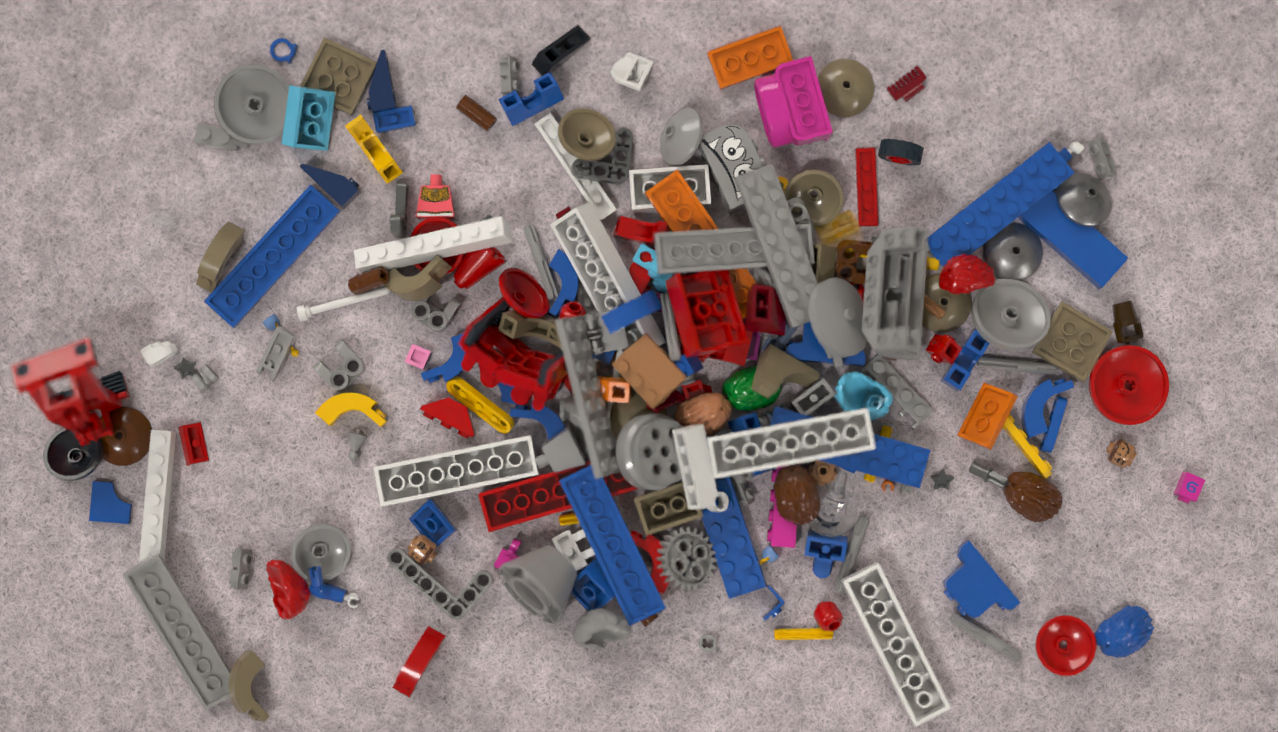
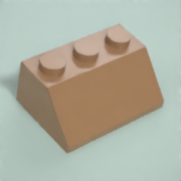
M647 333L626 349L612 364L652 409L662 404L687 378Z

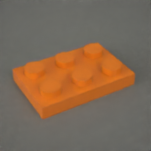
M983 383L957 436L991 450L1018 396Z

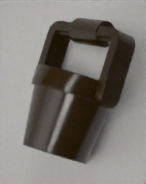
M1132 300L1112 305L1113 326L1117 342L1119 344H1131L1143 338L1140 318L1137 316ZM1134 325L1136 335L1124 338L1122 327Z

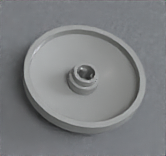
M245 65L232 70L222 79L215 92L214 112L218 123L229 136L242 143L264 144L276 139L283 133L289 92L288 83L276 71L261 65Z
M830 278L817 284L810 297L809 315L813 331L821 345L832 355L844 358L856 355L862 351L868 339L862 332L864 302L858 291L849 282L840 278Z
M995 280L994 286L981 288L977 292L971 305V317L978 333L988 343L1002 350L1013 352L1029 350L1043 340L1050 327V311L1044 298L1033 287L1018 280Z

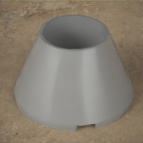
M544 546L506 562L499 567V576L503 575L505 579L502 582L503 585L523 608L533 616L539 614L544 617L543 622L556 625L561 621L577 577L574 566L561 552L553 547Z

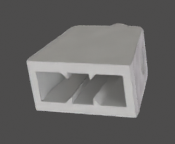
M570 426L546 441L542 446L544 454L535 457L539 468L550 464L554 472L577 467L586 462V458Z

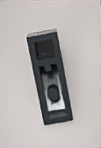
M577 25L538 52L531 65L541 76L549 72L553 73L588 43L591 38Z

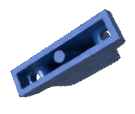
M811 321L803 324L802 341L790 342V345L785 349V353L799 361L834 364L832 358L828 359L824 347L817 339ZM860 351L856 355L842 358L843 365L864 366L865 353Z
M966 540L958 547L957 557L962 562V565L945 578L943 582L945 591L943 593L950 601L955 600L958 604L956 609L963 617L967 615L977 618L995 603L1002 611L1004 609H1014L1021 603L969 540Z

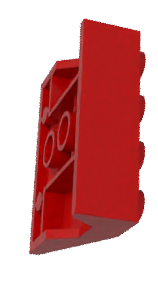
M729 270L702 271L697 274L684 276L677 273L665 281L686 358L749 343Z

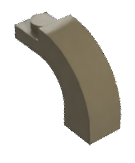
M228 221L219 230L201 260L197 271L199 275L196 285L211 293L219 284L226 263L242 243L245 234L244 229Z
M436 255L419 274L412 277H406L396 268H393L389 272V282L383 285L401 299L407 301L423 300L436 293L442 287L439 281L452 267Z
M514 310L502 314L499 326L500 332L513 339L521 336L539 337L562 349L555 322L558 318L548 314L537 319L528 318Z
M245 650L231 669L228 681L229 696L233 706L239 713L246 714L249 711L247 714L255 722L257 720L265 722L270 716L254 700L251 692L252 680L265 663L252 650Z

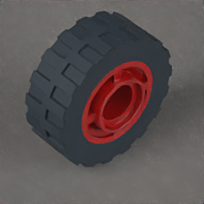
M883 139L880 143L878 157L888 162L916 166L921 164L924 148L904 140Z

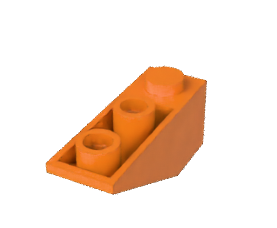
M597 376L601 383L600 392L605 401L630 402L632 399V386L625 378Z

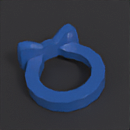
M279 38L270 45V54L277 61H287L288 64H291L298 45H292L287 39ZM278 43L287 44L291 50L289 56H276L274 53L275 46Z

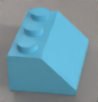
M289 85L281 144L294 148L328 151L336 92Z

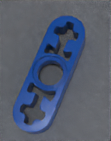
M1058 395L1055 397L1049 416L1048 431L1044 433L1041 443V451L1051 453L1054 448L1067 405V398Z

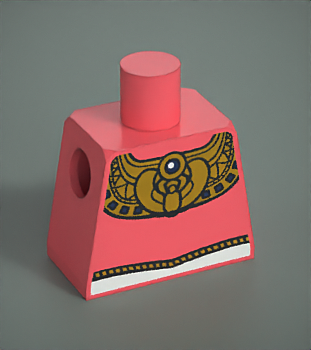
M430 175V185L421 186L416 211L417 219L431 217L455 219L450 186L442 185V175Z

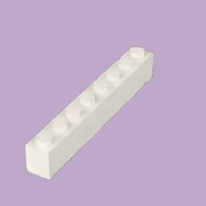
M501 216L354 250L355 269L363 273L364 271H370L373 268L382 266L388 271L393 268L432 261L436 255L445 258L512 243L511 225Z
M151 430L139 564L157 554H160L163 561L165 560L176 432Z

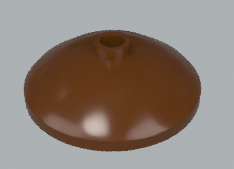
M120 407L109 411L114 435L101 437L103 443L102 458L118 466H128L137 463L145 457L150 448L152 427L149 420L143 413L131 407ZM101 416L100 419L103 422V428H105L106 426L103 417ZM119 432L123 435L120 440L117 438Z

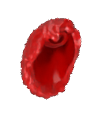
M961 254L952 257L939 274V287L952 294L970 293L981 288L992 287L995 283L994 268H991L982 259L974 255Z
M271 559L266 564V571L269 575L268 581L273 591L274 607L277 609L278 616L282 619H292L306 609L310 599L308 583L289 564L281 560Z

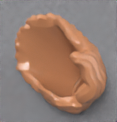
M721 393L701 394L677 405L674 421L682 427L703 424L707 438L724 428L731 417L732 405Z

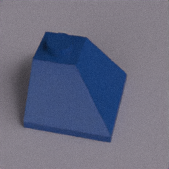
M597 558L576 577L571 591V595L588 612L603 608L614 597L612 588Z

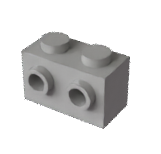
M821 378L792 399L790 403L797 413L813 416L817 413L816 409L819 406L823 405L825 407L833 401L832 397L836 394L825 379Z

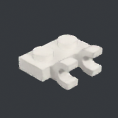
M569 529L552 538L556 549L572 563L576 571L587 566L586 559L595 555L592 547L581 552L576 542L586 537L583 529L574 534Z

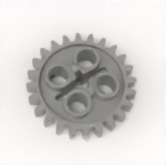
M681 527L670 531V535L664 536L666 541L660 542L663 549L657 550L661 554V557L656 558V560L661 561L657 568H663L660 576L666 575L667 577L664 582H671L670 587H677V591H698V589L704 588V584L710 583L708 578L714 577L711 570H715L716 567L712 565V562H716L717 559L712 558V555L716 551H711L710 548L713 546V543L708 544L709 537L702 538L703 531L697 532V528Z

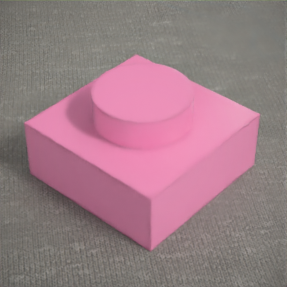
M412 344L405 362L424 370L431 351Z

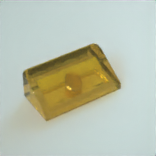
M850 210L839 214L827 224L814 226L822 244L828 246L859 231L858 222Z

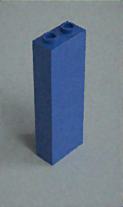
M1053 191L1018 217L1022 223L1034 231L1038 237L1098 289L1103 288L1128 259L1124 253L1094 227H1083L1069 220L1061 211L1056 194Z

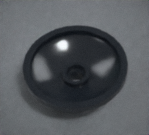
M64 427L55 432L45 445L43 452L45 467L51 475L63 481L83 479L90 475L100 464L103 456V443L101 438H98L97 442L92 440L89 445L81 446L79 440L76 439L75 433L71 429Z

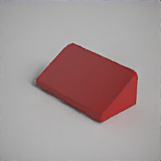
M201 422L178 427L186 466L209 461Z

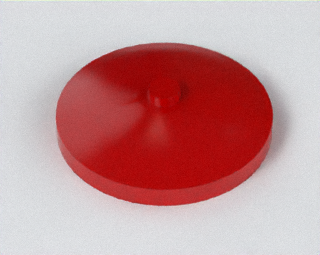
M1133 345L1119 346L1107 351L1096 361L1089 377V393L1095 408L1106 419L1122 425H1137L1152 419L1163 408L1169 393V378L1165 366L1151 351Z

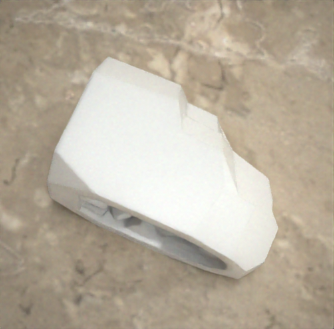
M157 341L141 349V353L150 367L159 365L178 351L177 346L169 341L163 343Z

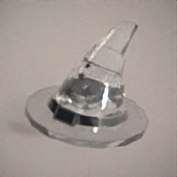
M840 471L833 485L818 487L821 505L819 514L808 525L821 536L837 537L844 535L852 528L857 519L858 509L855 499L845 490L848 475L846 472Z

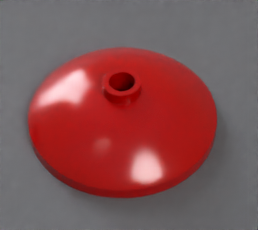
M431 217L420 222L414 228L410 237L457 227L458 225L447 218ZM465 253L442 258L452 267L445 275L458 268ZM431 261L414 265L418 270L422 271Z
M508 268L501 273L499 277L500 292L504 300L514 311L522 316L534 319L541 318L548 312V297L535 278L517 268Z
M1069 615L1056 616L1045 622L1038 631L1035 642L1036 654L1041 664L1050 672L1060 676H1073L1083 672L1092 663L1096 653V639L1091 628L1083 620ZM1061 641L1066 642L1065 648L1060 647Z

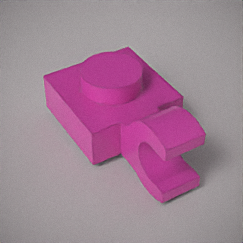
M515 538L509 550L502 548L494 567L499 569L502 564L520 557L516 555V552L522 542Z

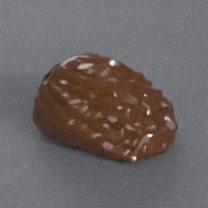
M798 463L779 469L774 484L779 516H782L786 521L794 525L809 524L818 516L821 506L819 490L814 477L805 466Z
M1013 472L1008 476L1009 481L1003 489V493L1011 508L1018 514L1033 522H1044L1052 519L1053 515L1059 513L1063 497L1054 484L1032 472Z

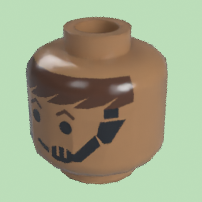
M1118 439L1115 443L1110 442L1106 450L1109 453L1108 461L1121 468L1130 467L1137 455L1135 446L1122 439Z
M416 535L407 547L409 549L408 555L421 565L427 561L431 563L437 555L435 552L437 545L425 535L420 537Z

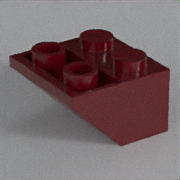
M752 284L747 293L745 330L784 336L786 314L777 290L770 286Z

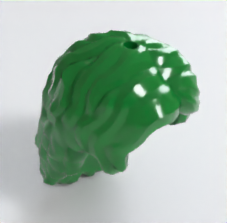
M755 365L731 374L722 385V393L733 408L750 411L773 405L782 390L781 384L779 389L769 398L752 390L751 387L757 367Z

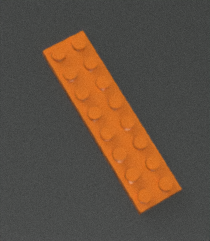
M675 170L644 192L662 220L667 222V227L671 232L719 229L678 170ZM747 269L729 270V274L743 319L746 317L747 293L752 284L757 283Z

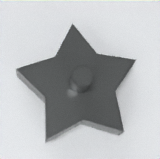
M183 357L181 363L174 366V369L181 373L182 379L188 375L193 376L196 374L194 367L197 361H188Z
M943 469L939 474L931 475V479L935 482L934 490L941 487L949 490V483L954 479V476L946 474Z

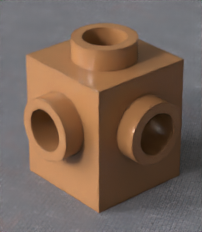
M819 460L809 463L808 471L814 477L817 485L824 486L825 483L830 484L831 480H835L837 469H834L835 465ZM824 467L827 470L825 475L820 474V468Z

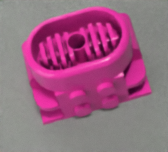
M812 56L782 63L776 68L775 74L761 77L754 81L757 104L771 147L776 148L791 143L797 146L809 145L823 139L825 142L829 141L833 131Z

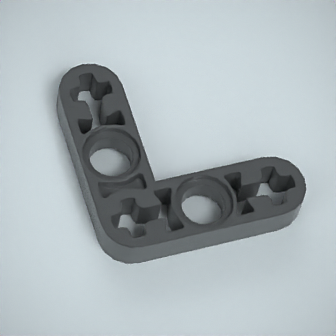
M620 128L616 132V142L612 150L611 163L577 159L571 166L572 175L580 179L615 185L623 184L629 174L633 142L632 132L628 128ZM622 133H625V137L628 138L625 140L624 146H620L622 138L619 136ZM619 151L624 152L626 160L619 161L616 158V153ZM579 164H581L582 168L588 169L590 165L592 166L590 170V175L588 174L589 170H583L580 173L578 172L579 170L575 167H577ZM602 167L605 171L604 176H597L594 169ZM609 169H611L610 173L616 174L617 171H620V174L623 175L620 179H617V175L613 174L607 178Z
M397 181L395 214L390 215V232L395 237H406L407 213H405V207H407L408 181Z

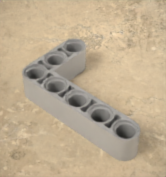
M393 549L387 556L388 563L454 620L464 617L493 583L491 573L481 571L472 578L456 597L404 550ZM395 552H399L402 555L400 563L393 561L392 557ZM410 565H414L417 568L415 576H410L407 572ZM482 574L489 578V582L485 586L481 585L478 581L479 576ZM425 578L432 581V587L429 590L425 589L422 585ZM467 590L475 592L476 597L474 600H467L465 597ZM439 592L447 594L446 602L438 601L437 595ZM454 605L461 606L462 614L460 616L453 614L452 608Z

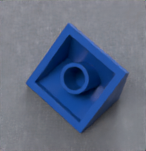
M429 499L409 518L421 535L428 537L437 547L458 530L433 499Z

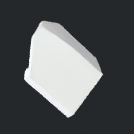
M628 52L625 57L614 64L610 73L615 82L640 91L645 85L653 61Z

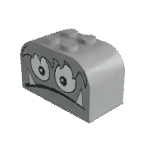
M726 124L703 134L698 149L705 164H708L709 173L730 215L745 208L735 177L767 165L763 157L759 158L757 152L759 150L758 145L754 139H750L747 131L739 125Z

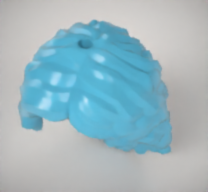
M857 371L843 374L837 383L838 386L835 387L837 395L834 397L845 412L868 408L870 420L885 416L889 411L888 407L893 402V395L886 386Z

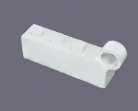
M689 425L672 430L688 509H703L707 507L711 512L725 511L729 500L724 492H718L716 489L704 425ZM716 497L719 499L718 506L715 504Z

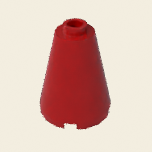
M495 247L468 252L453 275L455 280L453 282L460 289H469L504 265L507 260L504 259L505 257Z

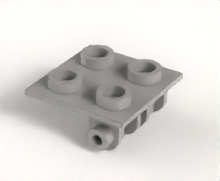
M612 310L583 315L587 338L591 344V354L597 355L603 352L629 348L625 328L610 334L601 316Z

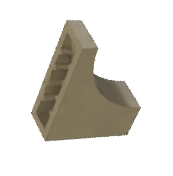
M770 344L759 355L751 389L769 398L779 389L782 383H796L806 388L810 387L819 379L820 372Z

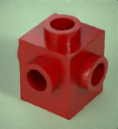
M935 334L926 348L934 362L938 364L943 362L951 365L962 350V347L955 342V339L947 334L944 336Z

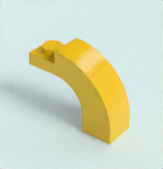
M361 114L345 125L346 129L387 184L403 173Z
M342 393L333 396L325 401L315 412L329 426H333L343 414L353 410L365 413L382 428L388 422L384 419L387 416L378 408L376 410L373 409L378 402L358 393Z

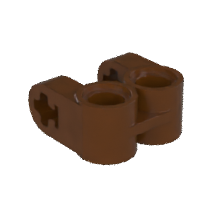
M848 239L840 241L836 248L835 273L837 277L849 283L865 284L866 270L856 269L859 255H867L875 242ZM846 249H852L849 255L843 254ZM846 267L850 268V270L848 271V273H846V274H842V273H841V271H842L843 268H846Z

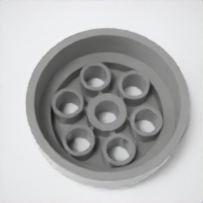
M663 414L640 415L631 419L621 430L616 444V460L623 477L634 487L641 490H662L675 484L682 478L672 431L682 428V426L672 418Z

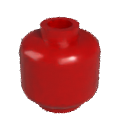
M572 301L562 306L559 319L582 316L583 318V315H586V310L580 303Z
M834 602L819 603L813 613L817 624L824 631H835L841 626L843 615Z

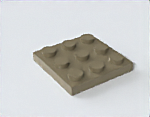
M324 37L300 86L336 92L334 108L353 116L375 71L377 62Z
M1061 301L1051 317L1047 334L1034 347L1032 353L1084 383L1113 331Z

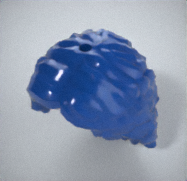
M1128 605L1098 626L1094 634L1096 644L1100 646V650L1106 656L1116 658L1127 657L1139 651L1148 643L1154 630L1151 624L1153 620L1144 608Z

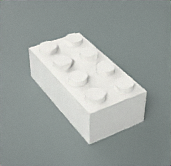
M708 164L629 170L632 213L656 211L644 192L675 170L679 171L703 207H711Z

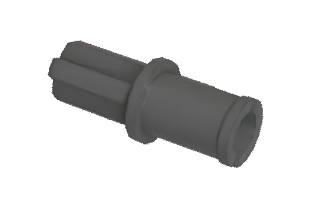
M976 461L969 468L970 473L984 479V482H990L1002 489L1007 486L1009 481L1008 478L993 471V468H987Z

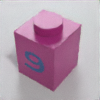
M1182 472L1173 494L1178 496L1177 500L1189 504L1190 501L1197 502L1205 479L1189 472Z

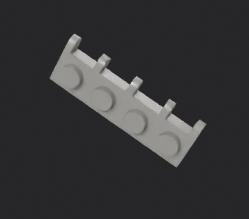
M879 354L859 371L862 374L867 371L877 382L887 387L893 395V399L903 408L898 415L902 417L907 412L915 421L910 427L912 430L933 412L924 400Z

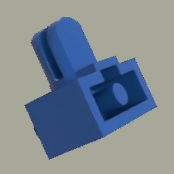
M808 530L804 556L814 557L813 573L819 578L829 577L832 571L833 560L844 562L847 536Z

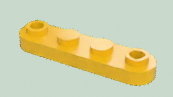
M456 376L447 382L446 388L453 397L498 432L507 434L514 427V420L510 415L465 380Z
M1009 414L1003 429L1041 477L1047 479L1052 475L1050 471L1052 470L1051 465L1039 457V450L1035 445H1030L1027 442V435L1021 428H1016L1013 424L1015 420Z

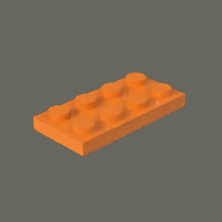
M781 26L707 52L720 90L775 71L782 63L794 61Z

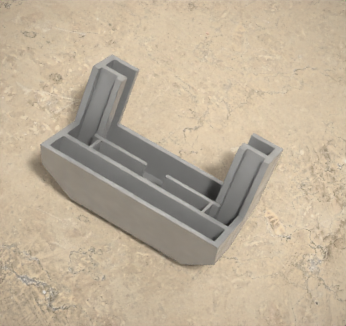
M917 226L883 230L868 251L862 332L880 356L898 360H920L927 251H929L927 235H930V230Z

